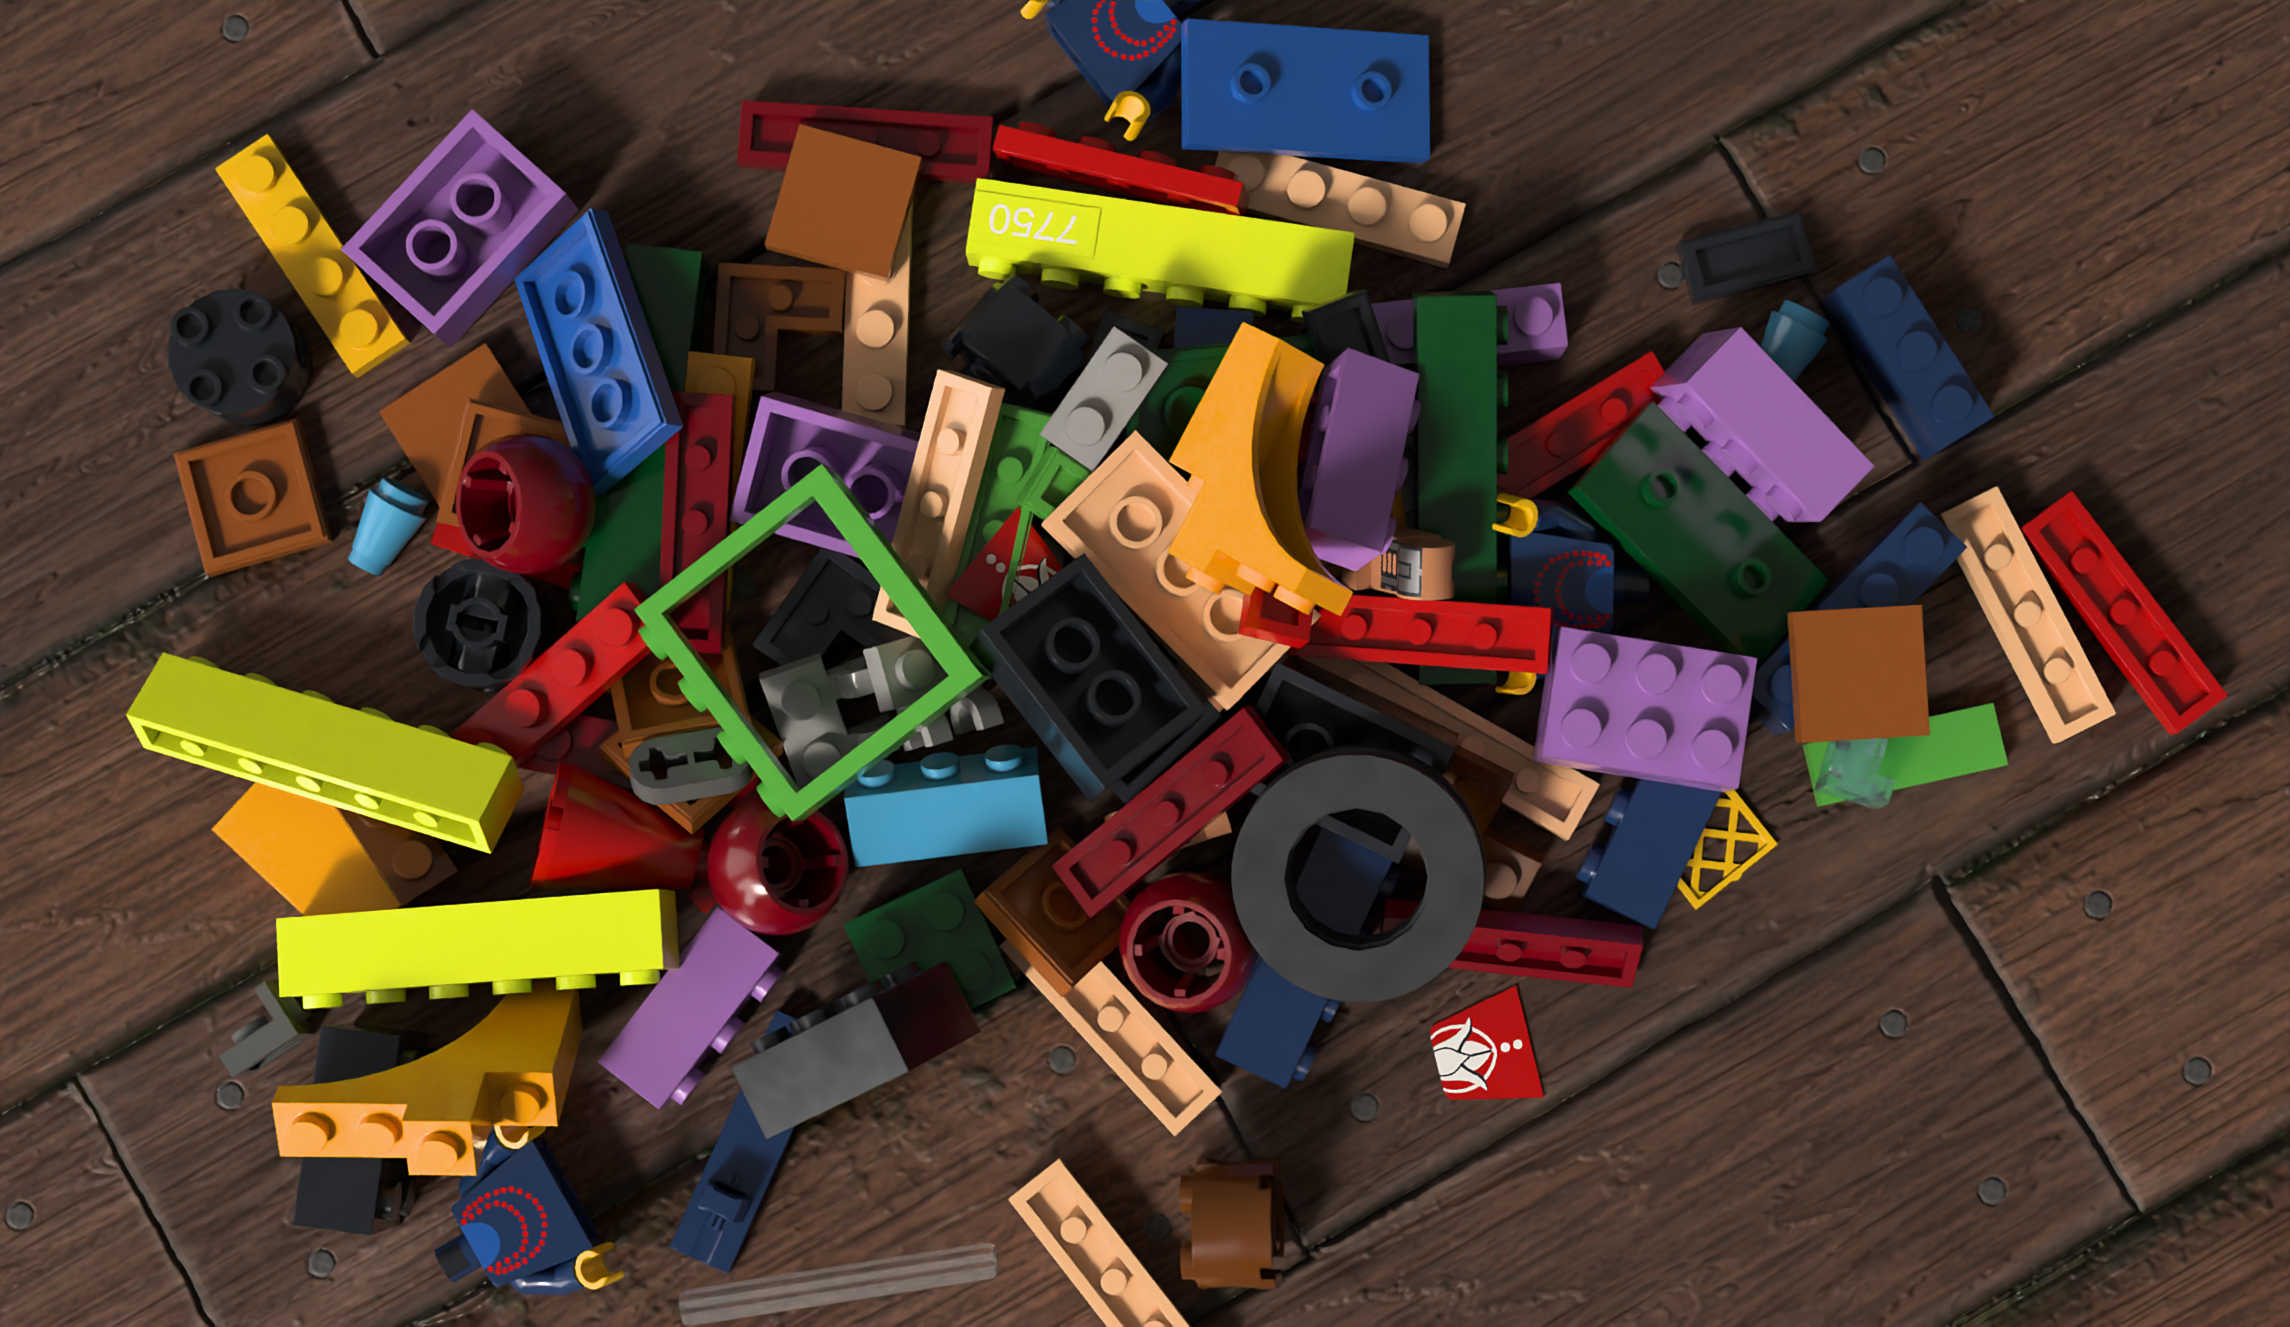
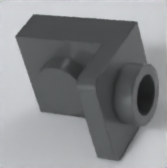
M264 980L254 987L255 992L273 1020L268 1022L267 1018L262 1016L246 1024L231 1036L235 1045L219 1055L232 1078L251 1077L315 1034L306 1020L312 1013L310 1009H303V997H279V980Z

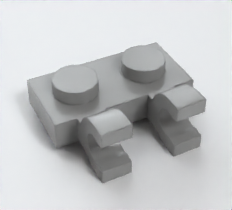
M913 635L863 650L880 712L896 709L899 715L949 676L921 638ZM982 684L950 709L955 735L974 729L977 731L1004 723L997 701L991 693L982 688ZM940 715L903 744L904 751L922 746L931 747L953 740L945 715Z
M818 653L759 673L763 691L800 790L891 721L890 714L886 713L850 728H847L837 700L841 698H858L874 693L865 656L826 670L821 654Z

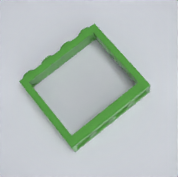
M824 464L815 468L634 609L645 624L638 631L646 645L659 659L664 660L666 657H670L684 676L678 681V685L685 697L699 712L702 713L709 709L723 728L717 734V737L724 749L739 765L748 761L762 780V783L756 788L765 804L776 816L781 818L787 814L792 822L808 818L991 677L836 470ZM816 500L949 676L800 790L669 614Z

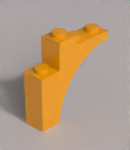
M1242 322L1169 460L1170 463L1192 474L1186 486L1198 492V495L1174 538L1168 553L1191 565L1185 575L1186 578L1218 595L1222 593L1226 584L1251 596L1255 586L1271 593L1277 583L1279 586L1273 597L1291 607L1310 615L1315 604L1341 616L1353 591L1338 582L1325 569L1315 554L1303 525L1297 491L1298 451L1302 427L1311 395L1324 364L1283 340L1245 322Z
M556 979L532 980L533 992L506 994L494 1010L473 1029L450 1044L415 1061L354 1079L312 1085L278 1086L272 1101L280 1156L407 1158L409 1175L477 1176L491 1125L558 1126L583 1033L579 989L556 990Z

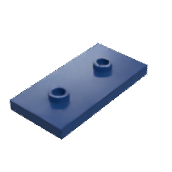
M1189 18L1181 24L1182 149L1421 164L1430 159L1429 35Z
M590 208L514 280L571 449L586 465L593 481L595 494L603 495L684 426L610 216L607 211Z

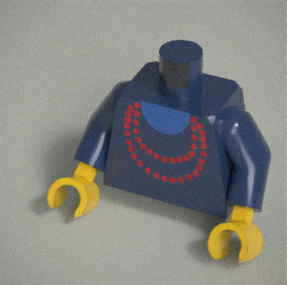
M1030 0L1020 12L1024 18L1032 19L1045 6L1052 7L1045 12L1048 33L1108 107L1109 110L1104 117L1105 121L1110 122L1113 117H1116L1119 122L1124 118L1127 119L1131 124L1124 138L1133 141L1146 122L1155 118L1176 101L1181 88V22L1178 18L1201 0Z
M1500 493L1497 496L1498 502L1509 504L1511 507L1510 516L1503 524H1492L1493 530L1508 534L1507 538H1502L1501 563L1507 564L1508 599L1507 602H1501V604L1554 607L1553 633L1561 627L1604 634H1612L1613 604H1647L1650 589L1649 574L1641 566H1614L1613 544L1600 537L1595 522L1561 501L1525 499L1507 493ZM1509 671L1508 681L1503 686L1495 687L1497 693L1524 695L1530 692L1535 682L1544 678L1546 674Z
M495 1126V1129L488 1136L477 1176H462L459 1181L461 1199L451 1207V1210L463 1233L434 1250L440 1267L452 1282L460 1280L482 1266L495 1287L510 1283L515 1290L525 1295L565 1296L586 1288L599 1289L624 1277L623 1270L611 1273L606 1269L603 1263V1254L614 1249V1244L612 1242L604 1243L545 1138L533 1140L545 1131L546 1126H534L533 1128H528L527 1126Z

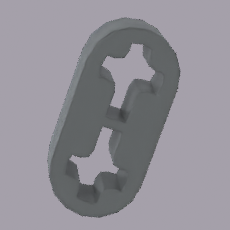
M722 727L653 738L637 746L629 758L630 783L634 793L642 801L653 805H665L738 791L749 783L753 775V768L748 761L739 765L728 754L732 760V767L720 769L715 754L727 752L717 737V734L723 730ZM663 763L667 771V778L655 780L651 772V765Z

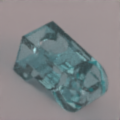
M1889 738L1829 741L1814 790L1872 809L1888 805L1895 779L1879 775Z

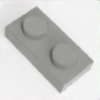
M1114 326L1040 435L1094 472L1168 363Z

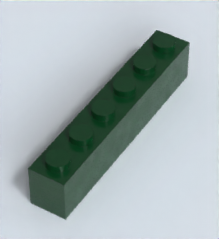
M626 243L624 259L669 387L673 392H685L689 351L699 352L711 265L703 252ZM666 442L605 494H595L596 513L593 529L588 540L582 546V548H586L583 572H575L573 574L569 591L570 610L577 611V622L581 621L624 582H636L647 599L659 590Z
M1491 291L1413 292V372L1419 374L1415 399L1420 400L1421 403L1419 417L1413 429L1414 529L1441 535V538L1455 542V558L1452 563L1454 597L1443 600L1497 603L1507 602L1508 599L1507 564H1497V538H1507L1508 534L1493 530L1492 528L1493 523L1503 524L1508 519V505L1497 501V474H1507L1508 472L1507 436H1497V410H1507L1508 407L1507 371H1497V345H1507L1508 310L1507 306H1497V295ZM1414 665V674L1419 685L1497 683V670Z

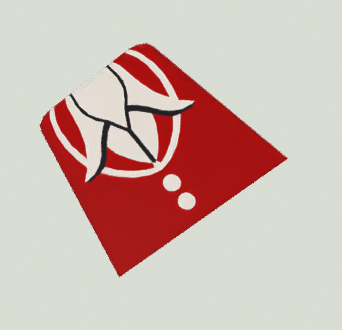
M1019 507L1014 510L945 594V596L990 621H993L1000 614L1022 512ZM1029 521L1008 609L1063 569L1062 565L1031 525L1020 570Z
M1516 985L1431 1027L1430 1037L1443 1090L1448 1099L1544 1098Z

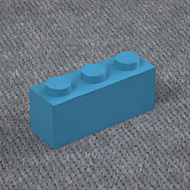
M1000 745L989 749L986 753L967 756L940 752L928 755L921 761L900 764L882 760L845 788L844 800L855 867L1048 844L1046 811L1037 747L1022 749L1017 745Z

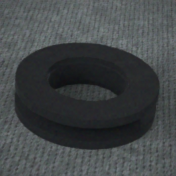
M1362 744L1342 745L1315 752L1296 761L1278 774L1261 792L1239 832L1235 845L1231 875L1233 899L1242 928L1249 941L1268 965L1283 978L1310 993L1328 999L1360 1003L1382 1001L1410 993L1424 986L1449 967L1461 953L1476 926L1481 911L1486 877L1485 849L1476 819L1459 791L1436 769L1418 758L1392 748ZM1355 808L1383 813L1404 826L1422 850L1428 875L1424 897L1408 919L1388 932L1363 937L1335 932L1315 919L1298 897L1292 874L1295 847L1306 830L1331 813Z

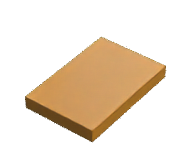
M255 782L211 829L304 916L402 909L332 805Z

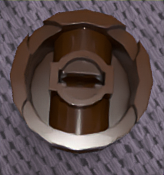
M1257 1157L1253 1160L1243 1161L1199 1158L1195 1168H1191L1189 1173L1181 1174L1179 1188L1181 1213H1191L1190 1240H1182L1180 1266L1183 1280H1196L1197 1287L1200 1289L1214 1287L1280 1288L1283 1271L1281 1269H1270L1273 1268L1272 1257H1284L1285 1250L1283 1180H1270V1177H1275V1174L1279 1173L1281 1169L1280 1160L1277 1157Z

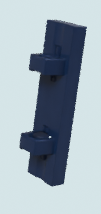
M776 1010L765 1035L786 1026L790 1036L793 1037L788 1024L799 1018L784 1011ZM740 1089L669 1248L697 1259L726 1274L730 1273L797 1125L766 1139L742 1089ZM718 1181L746 1195L738 1196L727 1193L717 1187L716 1182Z

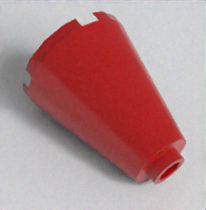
M560 762L543 819L544 824L540 840L537 843L529 885L542 889L690 890L694 878L705 881L707 876V856L711 843L703 841L704 827H700L692 835L657 805L642 801L636 794L574 763Z

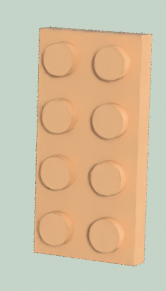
M1135 430L1043 521L1041 526L1074 559L1085 553L1136 620L1228 710L1268 671L1290 646L1238 634L1243 592L1226 584L1222 593L1218 595L1185 577L1191 565L1168 553V550L1194 503L1198 492L1187 487V481ZM1315 609L1313 610L1311 626L1321 617Z

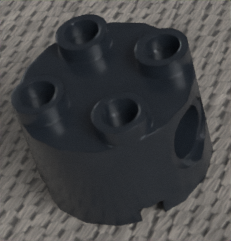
M1010 275L1003 284L995 282L941 343L944 353L951 362L958 354L967 362L965 368L960 372L961 374L1004 388L1005 392L1002 403L1048 413L1055 402L1088 365L1086 356L1081 350L1088 342V337L1080 326L1067 316L1059 315L1055 319L1042 306L1037 304L1039 297L1028 283L1016 275Z
M243 289L217 290L195 300L189 307L180 309L173 316L170 323L171 335L168 340V367L177 388L192 404L215 417L238 426H265L287 416L298 405L295 401L301 396L303 389L307 390L313 377V350L301 326L263 295Z
M465 559L450 565L452 568L445 570L439 576L435 575L423 587L414 608L413 636L425 660L439 676L477 692H500L554 644L555 618L548 596L525 575L502 571L482 559Z

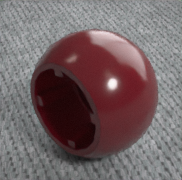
M518 433L499 437L477 450L463 468L456 491V511L459 527L466 543L474 553L486 563L502 571L529 575L553 570L573 558L579 552L593 529L596 497L591 475L586 465L572 449L551 437L530 433Z
M758 797L734 809L718 827L711 841L707 856V875L710 888L717 903L733 920L744 928L760 934L786 936L811 928L822 921L836 906L846 887L849 875V855L845 839L839 827L820 808L808 818L792 822L787 814L781 818L776 816L763 799Z
M1176 872L1150 882L1137 893L1127 908L1120 927L1119 950L1122 964L1130 981L1145 997L1155 1004L1172 1011L1185 1013L1208 1011L1230 1001L1243 990L1252 977L1259 957V953L1251 944L1242 928L1236 912L1232 885L1223 878L1207 872ZM1173 906V914L1177 915L1166 925L1156 924L1160 910ZM1187 921L1196 922L1207 930L1210 937L1209 947H1199L1188 939L1185 933V923ZM1160 946H1162V948H1163V950H1164V952H1165L1166 957L1163 955V952H1162ZM1216 956L1217 959L1224 960L1221 972L1206 976V966ZM1174 965L1184 969V971L1176 968Z

